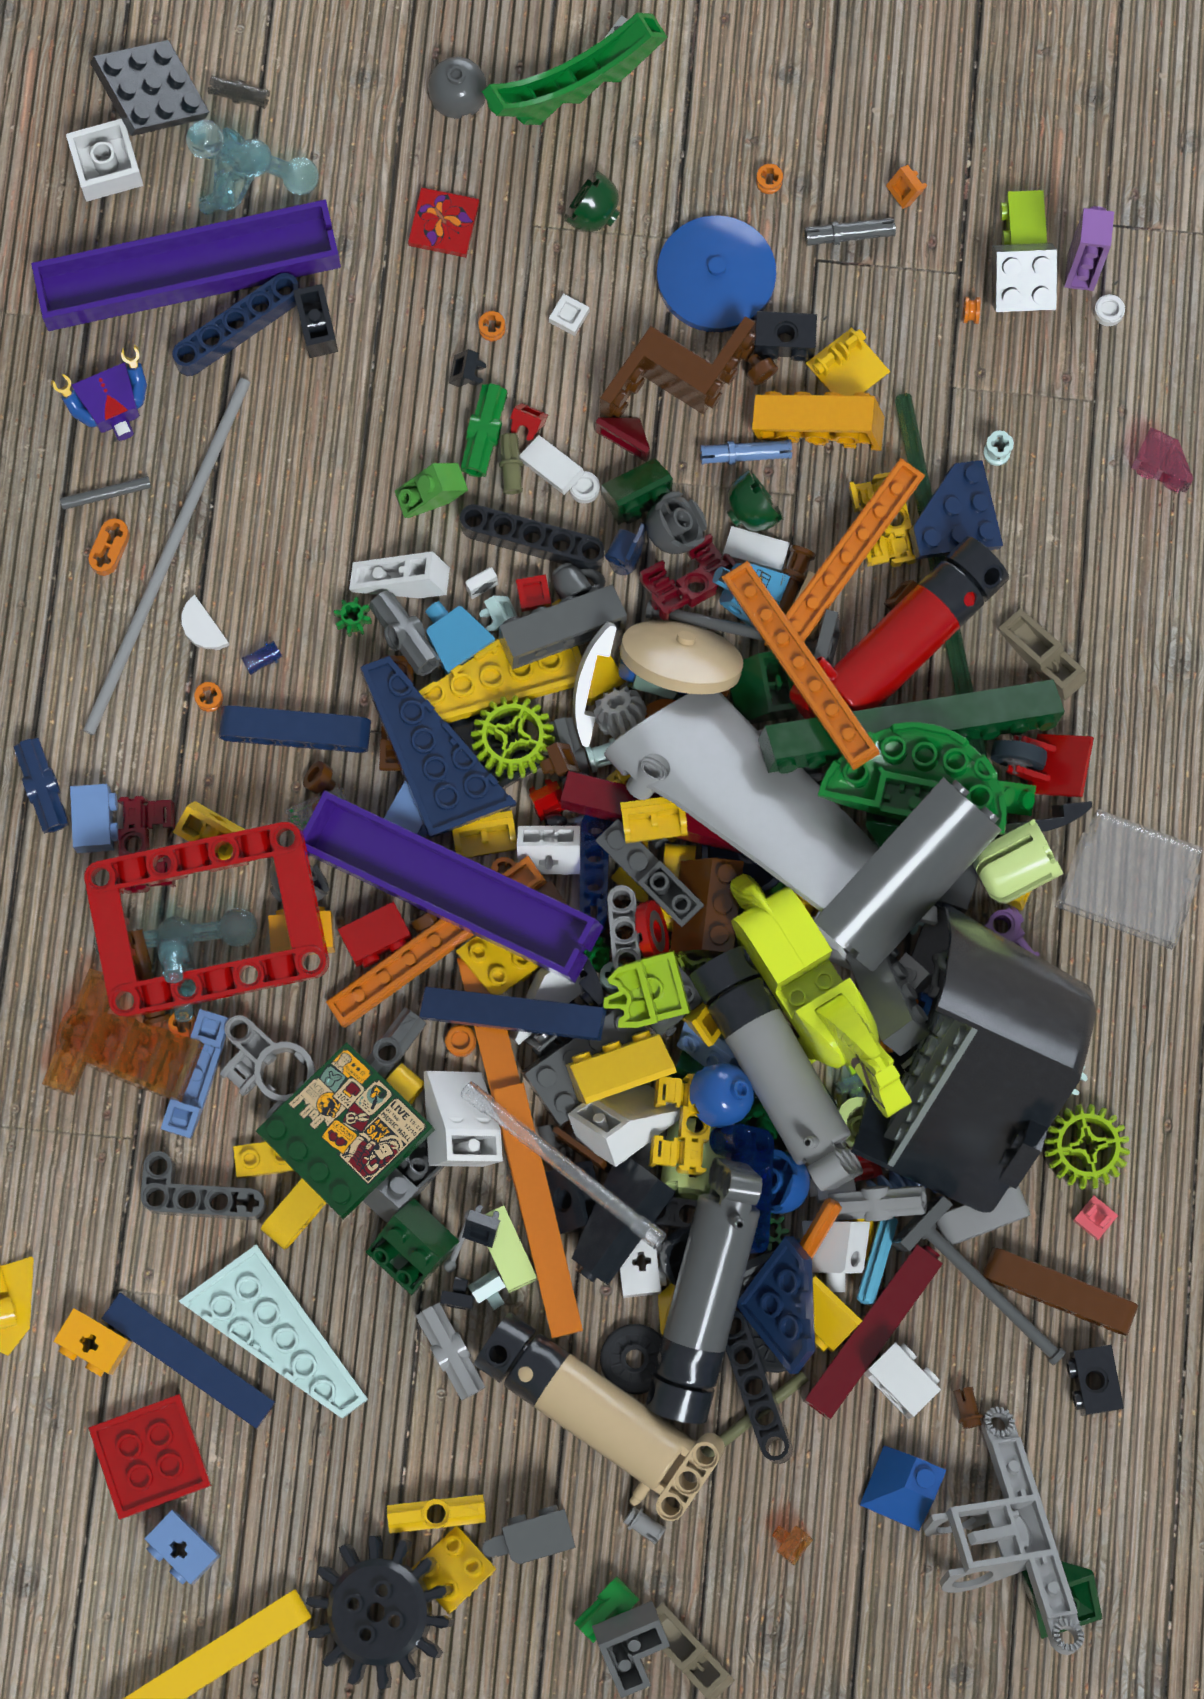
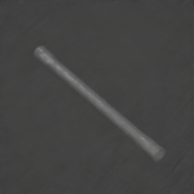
M471 1081L463 1088L461 1092L462 1098L480 1112L492 1118L627 1225L634 1234L649 1246L656 1249L664 1241L666 1233L647 1218L636 1213L498 1104L481 1087Z

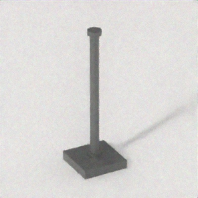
M649 600L645 617L653 619V617L660 618L659 609L654 610L651 606V600ZM679 609L669 614L668 620L764 641L756 628L751 625ZM826 609L819 637H816L815 640L807 638L804 641L815 659L824 657L831 666L841 633L838 612Z
M944 1196L932 1197L927 1202V1213L915 1215L893 1238L891 1245L898 1252L910 1251L921 1238L923 1240L927 1238L1049 1357L1048 1362L1051 1365H1055L1064 1356L1066 1351L1061 1347L1057 1348L935 1229L937 1227L935 1223L953 1204Z

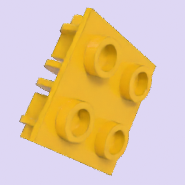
M852 327L806 362V365L830 392H837L842 396H853L857 392H866L890 373V370L864 342L866 336L860 329L855 331Z
M475 936L456 950V953L478 980L493 995H502L521 980L523 982L532 976V972L540 967L478 936Z
M455 1526L420 1560L434 1557L437 1561L433 1570L422 1579L428 1590L437 1585L451 1586L452 1593L445 1598L435 1599L448 1614L456 1610L496 1570L489 1559L484 1556L458 1526ZM420 1561L412 1567L413 1570L417 1567Z

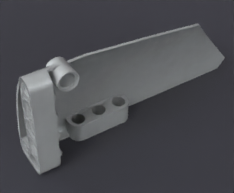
M721 692L715 694H687L634 726L606 749L604 756L623 776L630 774L631 777L627 781L626 787L631 795L639 800H646L651 798L655 792L671 801L757 863L784 885L791 888L820 912L826 908L879 849L835 802L818 797L820 786L803 768H797L786 774H781L779 771L768 773L758 742L763 730L757 731ZM933 906L919 922L936 925L938 923L937 908Z

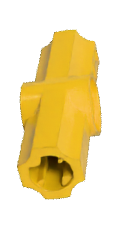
M484 1495L387 1505L389 1533L486 1523ZM436 1504L443 1506L446 1512L444 1520L437 1524L432 1523L428 1518V1510Z

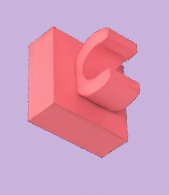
M1093 1195L1073 1221L1095 1240H1099L1119 1215Z

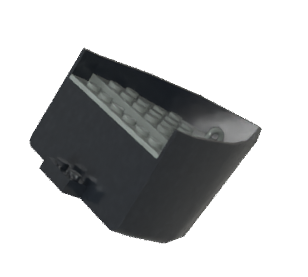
M937 901L934 906L937 908L938 923L936 925L924 923L911 955L916 962L933 976L934 963L932 957L935 953H940L938 956L940 972L937 986L939 991L932 1001L931 1009L927 1016L928 1020L925 1021L930 1035L901 1056L894 1051L888 1053L894 1060L893 1066H895L900 1074V1081L910 1096L912 1103L886 1118L868 1091L851 1153L977 1211L988 1213L996 1208L1010 1186L1017 1189L1041 1153L1048 1128L1079 1083L1088 1054L1096 1017V1008L1093 992L1087 984L948 904ZM931 983L923 990V992L928 994V991L931 987ZM917 1050V1053L915 1054L912 1062L905 1069H903L901 1065L914 1054V1051Z

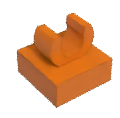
M909 165L901 167L886 185L902 209L911 206L927 187L926 183L922 184L918 179L917 175L919 173L915 170L912 171Z

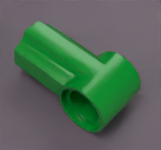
M618 1576L597 1596L598 1599L574 1623L592 1643L596 1641L592 1628L593 1625L629 1611L640 1600Z

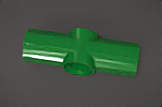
M482 384L475 414L471 415L466 436L468 442L461 462V471L469 476L486 477L493 448L498 444L502 427L501 417L508 394L507 389L502 388L500 385Z

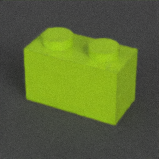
M1044 190L1008 191L1005 202L1000 203L1001 221L1006 220V230L1002 231V245L1047 243Z

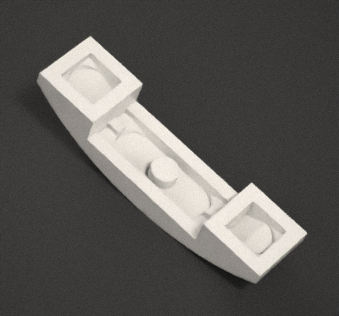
M608 621L589 643L581 659L574 684V722L582 745L589 747L596 718L594 713L586 711L585 707L597 655L610 657L616 632L615 624Z

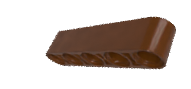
M995 1247L991 1250L982 1274L993 1284L1125 1336H1128L1138 1309V1305L1132 1301Z

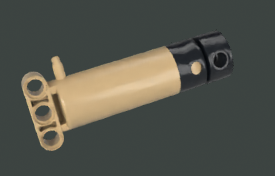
M509 1312L492 1333L473 1365L499 1383L508 1374L504 1382V1386L639 1480L640 1483L633 1491V1495L629 1500L631 1505L638 1506L651 1489L660 1495L656 1502L658 1515L667 1521L678 1520L721 1459L725 1451L723 1440L714 1433H706L696 1442L661 1416L648 1410L645 1405L543 1334L539 1333L532 1339L536 1329L512 1312ZM701 1446L711 1447L715 1456H705L701 1451ZM690 1471L694 1473L697 1477V1482L691 1483L687 1481L683 1472ZM666 1498H676L679 1501L680 1507H671L667 1503Z

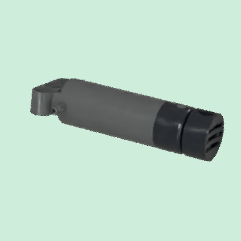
M718 1157L713 1159L710 1167L709 1194L699 1195L655 1364L656 1373H653L645 1407L657 1415L692 1424H703L708 1419L715 1392L713 1387L717 1384L760 1216L759 1209L753 1205H756L760 1199L762 1191L761 1176L748 1164Z

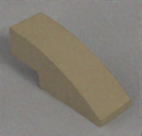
M1021 608L999 627V631L1042 680L1054 679L1059 696L1062 699L1066 700L1087 682L1085 669L1064 651L1063 645Z
M662 1603L656 1608V1611L670 1644V1647L662 1651L707 1699H716L735 1680Z

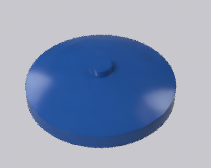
M716 215L700 217L689 221L668 238L659 255L657 284L663 302L677 319L698 330L727 332L736 330L745 316L753 321L756 319L757 311H764L775 288L776 263L769 244L755 228L736 218Z

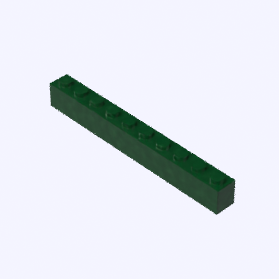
M1054 679L853 711V714L867 733L870 731L875 733L890 728L895 723L921 722L947 728L970 741L979 738L991 740L999 735L1009 733L1013 736L1021 735L1033 729H1039L1040 731L1050 730L1057 725L1065 710ZM817 717L766 725L758 739L768 773L779 771L781 774H786L802 767L816 769L827 763H833L834 760H838L842 756Z

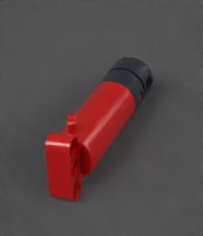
M967 536L944 558V561H941L834 667L824 657H818L816 660L852 712L878 708L984 605V602L988 601L1010 579L1009 574L1000 560L985 545L975 538ZM793 685L790 691V699L804 719L816 718L802 695Z

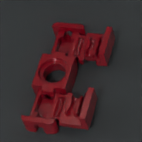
M711 534L706 535L701 544L687 552L690 559L693 560L695 558L699 565L696 570L676 580V586L673 579L669 580V577H666L667 571L665 570V562L663 560L640 572L639 581L651 594V606L654 610L659 609V616L663 621H668L670 613L686 604L692 608L714 596L719 586L712 581L716 570L722 566L731 571V568L737 564L727 553L724 554L723 560L721 559L722 554L712 543L713 536ZM698 582L704 586V590L693 592L688 588V585Z
M135 796L134 799L129 797H120L118 799V802L123 805V829H118L119 856L133 854L128 852L126 848L128 840L132 837H139L142 842L141 848L134 853L150 850L149 830L146 827L153 829V825H163V828L175 829V806L172 800L148 801L143 796ZM164 808H166V823H165V812H164ZM164 857L163 861L157 862V869L160 873H165V863H167V871L170 869L171 860L169 857ZM176 880L154 885L149 884V886L144 884L127 887L126 891L123 892L126 894L146 893L150 890V887L170 886L172 888L176 887Z

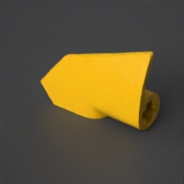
M32 1256L6 1265H0V1353L7 1356L11 1354L30 1329L34 1258Z

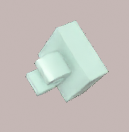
M508 596L490 597L484 601L487 608L479 613L480 617L487 618L491 616L493 622L486 627L488 631H498L499 626L504 621L512 617H518Z
M495 1269L468 1285L469 1290L478 1303L487 1299L493 1310L505 1304L498 1291L506 1286Z

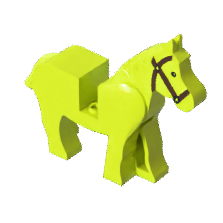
M742 874L733 879L730 884L731 892L738 904L745 910V912L731 920L737 938V945L744 946L754 966L798 1032L799 1036L796 1038L811 1064L819 1061L837 1069L845 1065L851 1076L857 1073L868 1089L873 1101L886 1118L911 1104L912 1100L900 1081V1074L895 1066H893L894 1060L879 1044L878 1028L865 1000L851 978L843 981L829 960L832 953L831 947L798 896L791 888L785 886L766 898L759 884L750 875Z

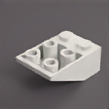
M424 1071L426 1120L435 1129L427 1137L429 1166L484 1167L502 1162L501 1129L482 1072Z
M643 1085L589 1104L582 1103L569 1112L568 1117L577 1141L617 1167L651 1142V1138L654 1135H660L670 1126L674 1125L679 1120L682 1106L678 1108L676 1103L666 1102L665 1106L655 1108V1089L649 1085Z

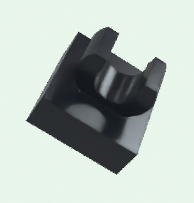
M467 349L454 355L449 384L461 387L468 383L471 385L483 383L484 379L475 375L476 369L482 370L486 368V364L478 360V352Z
M479 1205L475 1211L470 1210L462 1238L492 1248L501 1221L498 1220L499 1212L494 1211L492 1217L481 1214L483 1206Z
M455 1277L453 1291L442 1290L441 1306L473 1311L475 1298L474 1296L466 1295L468 1279Z

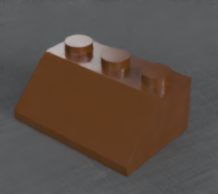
M721 858L681 861L679 880L704 904V907L683 927L679 926L675 921L673 922L670 951L674 950L675 954L715 958L734 948L736 934L731 920L738 916L739 904L731 892L730 884L733 879L742 875L744 861Z

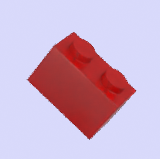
M394 901L338 929L356 968L361 965L364 968L374 965L381 960L379 956L388 951H391V953L395 952L412 939Z

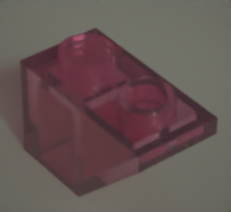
M1151 427L1131 468L1137 470V474L1143 478H1154L1163 482L1164 486L1171 491L1187 493L1194 478L1179 440Z

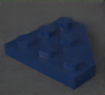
M983 460L955 463L949 469L942 483L935 490L921 515L909 530L916 560L947 556L967 536L980 541L989 550H998L1003 546Z
M794 1236L784 1237L738 1299L736 1306L790 1374L799 1373L815 1352L812 1258Z

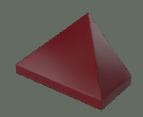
M598 417L595 422L596 433L644 462L648 461L650 458V447L640 418Z

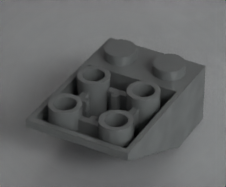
M427 1138L363 1200L386 1223L413 1198L416 1199L445 1167L429 1166Z

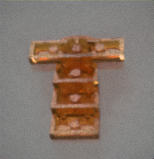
M89 968L75 1004L65 1013L59 1024L56 1035L57 1048L42 1085L49 1089L74 1096L87 1065L137 1088L182 1102L204 1044L199 1040L174 1034L165 1028L140 1023L135 1018L108 1013L110 1006L103 972Z

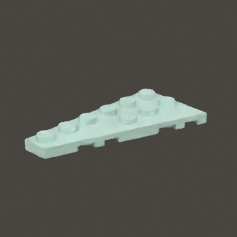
M257 1244L179 1300L181 1304L340 1418H345L368 1400Z

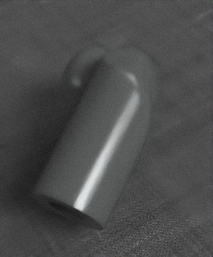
M553 1125L538 1127L543 1156L557 1165L569 1164L574 1159V1151L571 1147L555 1140V1134L552 1132Z

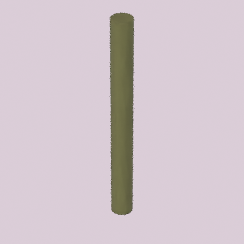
M802 1371L774 1392L778 1405L809 1381ZM763 1410L759 1414L758 1421L761 1418H763L766 1414H768L771 1410ZM748 1413L719 1435L725 1447L752 1426ZM705 1446L701 1450L707 1457L715 1456L713 1449L709 1446Z

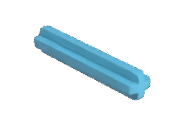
M895 1217L889 1220L878 1221L857 1294V1300L862 1304L873 1305L875 1303L898 1224V1220Z

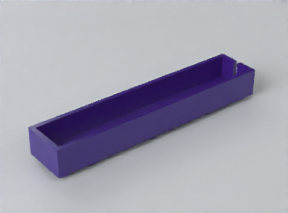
M326 199L31 263L42 318L48 331L260 286L281 273H288L296 278L341 268Z
M326 791L323 792L303 831L309 856L574 983L588 959L584 951H592L603 929V926L597 919Z

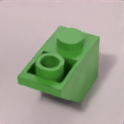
M432 463L395 490V494L404 518H411L450 504L468 491L458 463Z

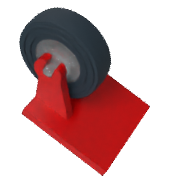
M1037 734L1035 740L1027 736L1018 737L1014 735L1013 740H998L993 743L991 759L1000 765L1006 766L1007 773L1028 780L1027 784L1035 785V795L1083 797L1094 738L1092 736Z

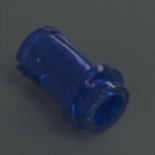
M267 641L264 642L265 646L241 658L250 675L273 662L279 663L278 659L282 658V655L274 641L269 644Z

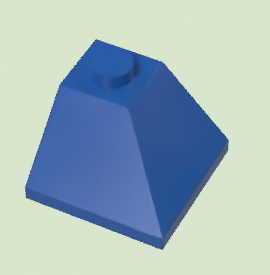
M884 1445L859 1505L919 1531L936 1498L946 1470L918 1457Z

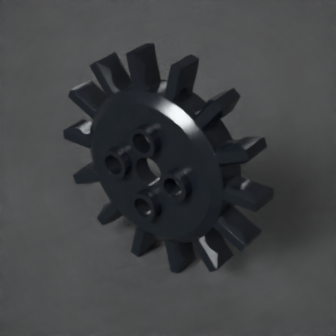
M381 1535L369 1536V1560L362 1562L359 1560L355 1549L350 1544H344L339 1547V1550L348 1569L342 1575H339L333 1568L327 1566H320L317 1570L318 1575L323 1580L332 1584L333 1588L329 1598L321 1595L307 1597V1605L313 1608L327 1609L328 1623L317 1625L310 1629L308 1635L309 1638H323L331 1634L336 1642V1647L328 1652L322 1661L326 1667L339 1663L345 1654L354 1660L348 1676L347 1683L359 1684L364 1677L367 1665H373L377 1668L376 1681L378 1688H391V1664L399 1662L405 1676L411 1681L421 1677L419 1668L411 1656L418 1648L432 1658H440L443 1654V1651L437 1644L427 1639V1634L430 1626L440 1629L453 1626L454 1619L446 1615L438 1616L432 1614V1601L438 1598H445L452 1593L451 1586L437 1585L428 1590L422 1579L433 1570L437 1561L434 1557H427L420 1561L414 1570L405 1564L411 1550L412 1542L409 1540H400L395 1548L393 1558L384 1559ZM382 1584H385L388 1588V1593L384 1597L379 1593V1587ZM354 1597L359 1601V1607L356 1610L350 1606V1601ZM376 1602L380 1603L385 1610V1615L379 1622L374 1621L369 1613L370 1607ZM394 1615L400 1618V1625L398 1627H394L391 1623ZM365 1628H368L372 1634L368 1641L362 1635Z

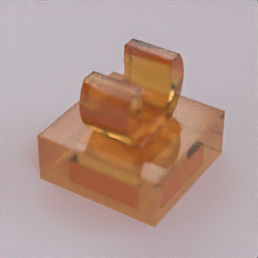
M778 1526L771 1535L782 1544L777 1552L793 1566L813 1541L798 1526H795L791 1533Z

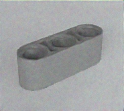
M624 885L615 886L611 889L607 899L614 970L619 967V962L624 957H631L635 961L641 959L639 933L637 934V931H635L636 897L633 890ZM624 895L629 897L631 900L629 906L624 909L615 907L613 902L618 896ZM622 926H628L634 931L632 937L626 940L618 938L616 932Z
M1018 1186L1017 1189L1013 1187L1008 1188L992 1212L983 1213L964 1205L946 1212L936 1224L940 1234L953 1246L1026 1218L1031 1214L1020 1186Z

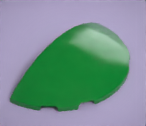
M921 722L895 723L890 728L875 733L868 732L867 734L878 748L880 754L854 771L842 755L838 760H834L827 770L818 792V797L879 816L904 821L944 777L950 784L957 780L970 792L966 798L979 810L986 806L999 819L995 824L1002 830L998 835H1005L1007 816L1005 795L1002 793L998 774L985 755H981L971 746L965 737L934 724Z

